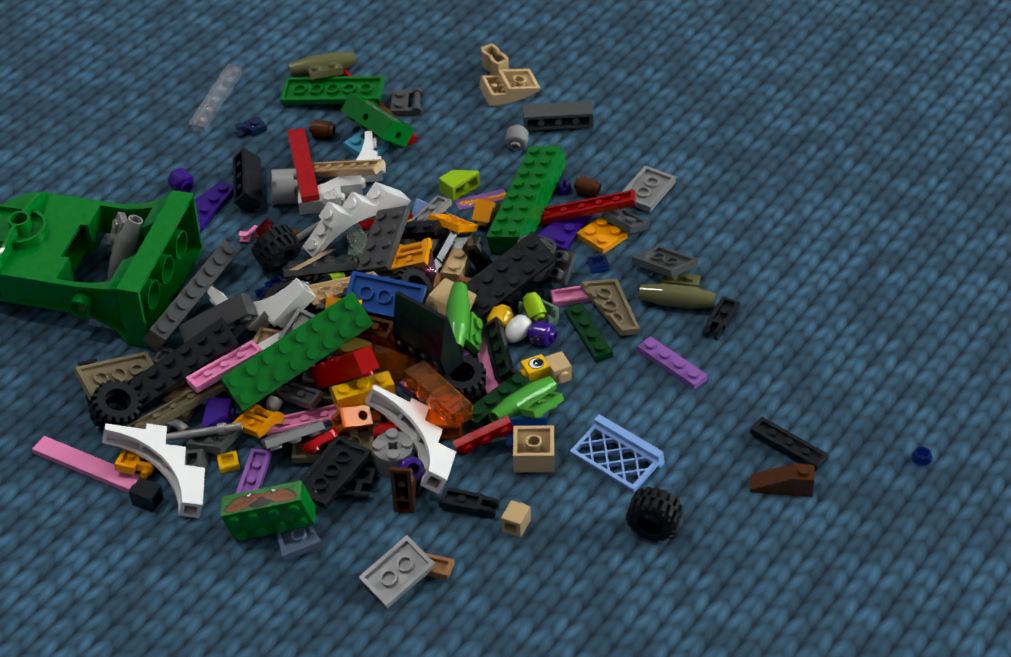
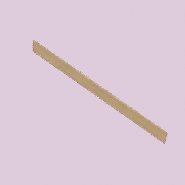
M327 249L290 270H299L336 249Z

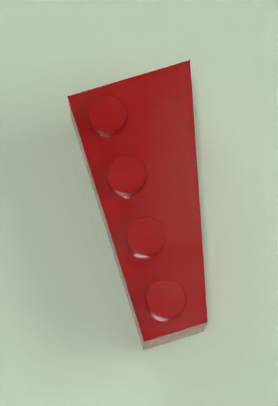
M371 345L336 355L309 367L317 389H321L339 382L344 383L375 374L373 370L379 368Z

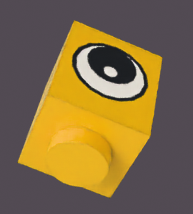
M542 354L520 361L521 370H519V373L532 382L547 376L550 377V365Z

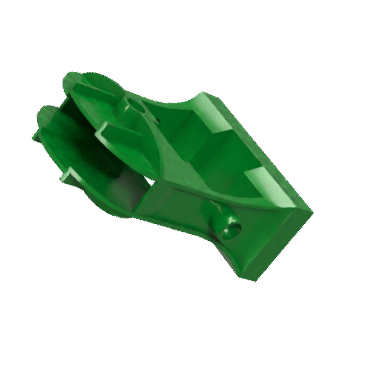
M172 190L164 197L155 201L141 204H117L42 191L27 193L5 204H0V301L69 312L83 319L90 317L115 330L128 345L150 348L142 340L149 329L178 296L203 250L194 193ZM117 212H125L127 218L130 215H137L143 219L140 239L143 243L136 255L121 261L109 282H74L73 274L86 252L95 253L105 234H110L112 221L116 218Z

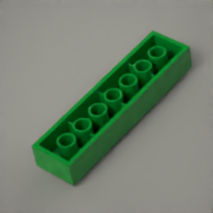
M532 146L528 148L486 235L491 254H504L517 244L520 237L529 235L532 231L535 233L540 223V218L545 211L544 209L547 207L567 163L562 146Z
M350 292L220 378L219 381L241 413L374 325L354 293Z

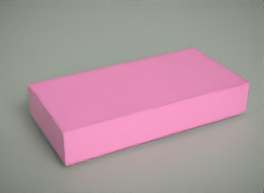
M581 286L550 290L552 304L557 307L590 302V298L581 289Z

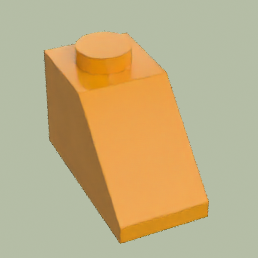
M476 198L472 220L477 221V225L487 227L488 224L493 223L501 204Z

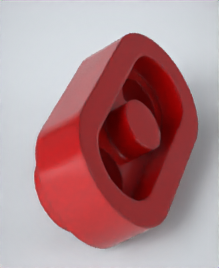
M332 427L305 442L301 447L304 453L309 452L313 454L321 449V444H330L339 433L336 427Z

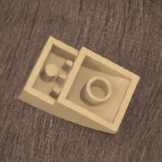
M499 69L497 75H481L479 85L489 106L513 103L540 91V86L530 69Z

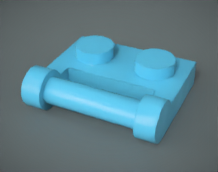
M361 128L359 133L343 142L344 148L357 157L362 150L367 128ZM372 135V138H376L378 145L377 148L373 149L374 151L377 150V155H380L389 148L390 143L388 141L384 143L378 140L377 136Z

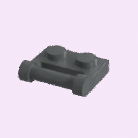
M415 87L413 90H392L391 113L395 116L420 115L422 89ZM409 98H414L412 107H409Z
M627 208L603 212L602 215L603 219L629 234L645 231L650 226L649 220L638 217L628 211Z

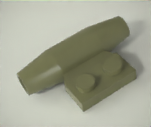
M330 52L308 56L288 63L290 76H309L310 80L344 74L343 69L356 65V57L354 52Z
M692 273L679 274L675 278H668L666 275H663L660 284L640 285L639 300L667 307L706 309L715 307L716 293L699 288L701 276Z

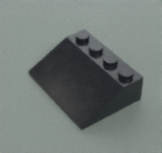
M397 291L395 293L392 330L396 348L399 351L406 352L410 357L420 360L424 365H429L436 372L439 371L444 375H448L464 362L448 317Z

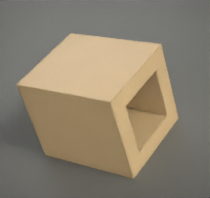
M562 351L544 357L550 365V377L554 379L556 385L572 380V365Z
M511 500L501 517L502 532L521 538L531 521L530 506Z

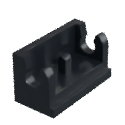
M480 234L477 238L471 235L462 248L479 273L493 263L480 245L482 240Z

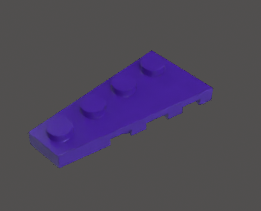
M220 181L195 199L200 233L233 196V185Z
M593 215L552 222L537 235L552 240L556 244V251H568L577 239V232L586 226Z

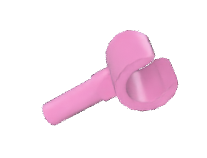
M254 225L247 232L240 231L239 236L241 238L239 242H250L251 235L258 226Z

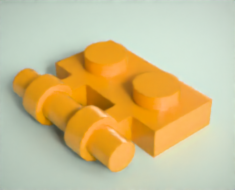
M123 449L114 464V470L134 475L136 471H140V477L147 479L152 474L154 465L143 457Z

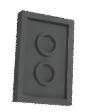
M658 245L632 256V263L641 268L652 270L654 273L666 275L668 278H675L679 274L688 272L698 266V259Z

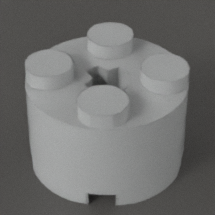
M296 169L271 170L272 205L298 204L297 194H294L298 190Z
M395 428L388 429L372 443L375 468L383 476L390 477V467H397L398 463L403 459L414 457L413 440L407 434L397 431Z

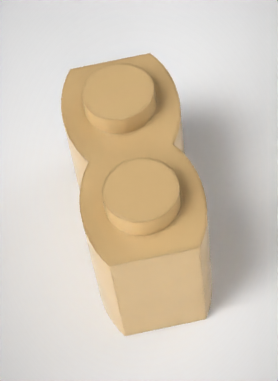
M488 44L481 47L482 67L489 71L491 75H497L499 69H509L508 57L500 52L496 45Z

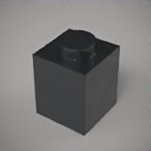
M141 477L129 490L132 505L152 513L164 499L160 484Z

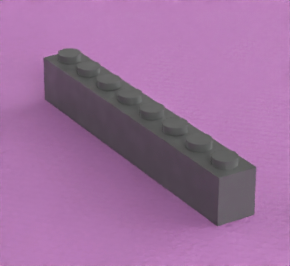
M224 240L149 329L142 342L158 353L179 327L178 325L185 320L207 293V290L213 286L231 264L239 250Z

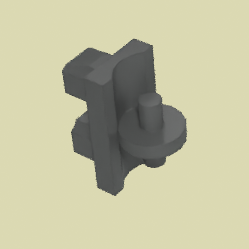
M564 250L555 251L554 256L557 258V261L550 268L548 274L550 276L549 282L567 286L570 275L575 272L572 268L576 253Z

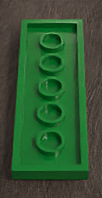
M339 76L310 80V77H286L280 102L281 105L344 104L349 93H353L380 104L385 85V76Z

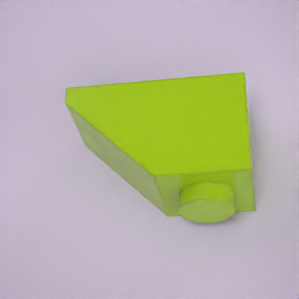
M451 170L439 177V191L452 201L459 199L480 186V172L477 170Z

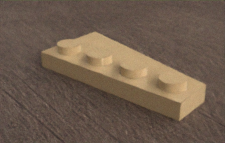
M374 271L367 273V274L377 275ZM351 276L308 285L316 296L311 304L316 305L325 302L326 297L338 298L346 295Z

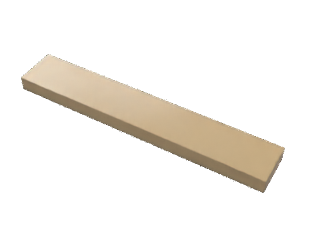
M384 159L313 162L312 165L315 177L376 175L386 163Z

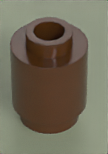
M315 119L310 123L309 132L312 133L313 137L333 138L336 132V125L330 121Z
M580 176V178L575 180L574 188L576 193L590 197L599 196L602 183H599L598 180L585 176Z

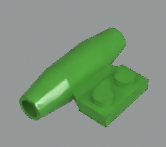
M455 282L451 287L447 300L446 316L450 322L459 350L462 351L465 345L473 354H477L481 349L483 323L473 312H469L470 303L467 285L463 282Z
M547 376L525 385L504 398L489 412V419L491 422H494L507 415L508 417H521L523 415L532 419H538L543 416V413L556 408L559 403L564 401L562 393L554 392L557 388L556 382L553 378Z

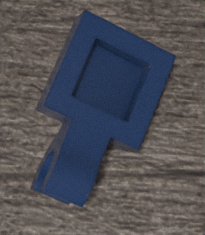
M259 116L243 123L235 124V128L240 130L235 132L239 138L246 134L253 136L267 131V125Z

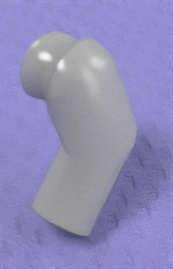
M173 419L162 425L167 426V431H170L171 427L179 432L191 430L180 419Z

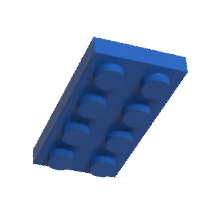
M352 271L346 295L353 292L357 299L362 300V307L367 314L393 319L395 293L397 291L423 304L427 287L426 285Z

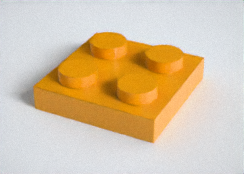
M429 214L428 220H439L441 223L440 229L447 228L449 229L448 232L454 231L457 235L459 233L469 234V232H476L478 228L477 224L451 214Z
M601 215L578 231L577 238L604 255L628 238V233L603 219Z

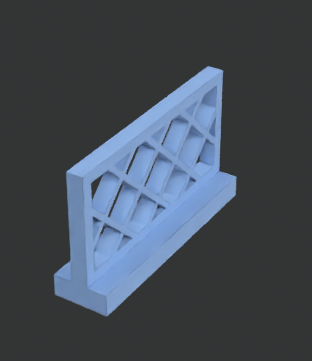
M600 414L594 419L595 424L570 450L572 456L632 492H635L657 467L661 468L665 463L663 451ZM595 432L603 435V439L591 441V437ZM616 443L619 445V448L607 450L606 444ZM604 444L605 451L593 452L592 446ZM590 446L591 453L581 454L578 452L582 447ZM631 452L635 454V458L623 460L622 453ZM620 454L621 460L609 462L608 455ZM606 456L605 463L594 462V457ZM646 461L651 464L648 468L639 469L638 463ZM636 463L637 470H624V465ZM622 465V472L613 473L610 471V467ZM638 475V479L634 484L626 481L627 476Z

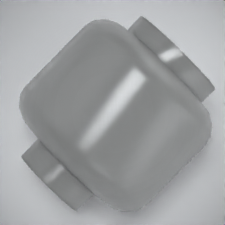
M518 124L509 127L505 138L507 147L514 151L524 149L527 146L529 137L527 129Z

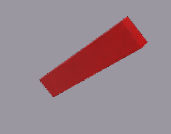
M635 190L546 207L543 216L540 218L539 225L636 206Z

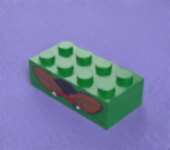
M300 480L223 496L220 517L235 541L314 526L316 505Z

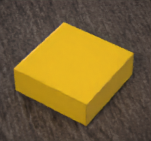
M236 451L216 455L220 474L240 470Z

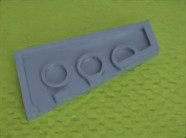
M312 526L277 533L281 554L285 561L324 546Z

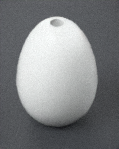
M517 315L510 320L505 329L507 342L516 343L527 336L532 321L526 315Z

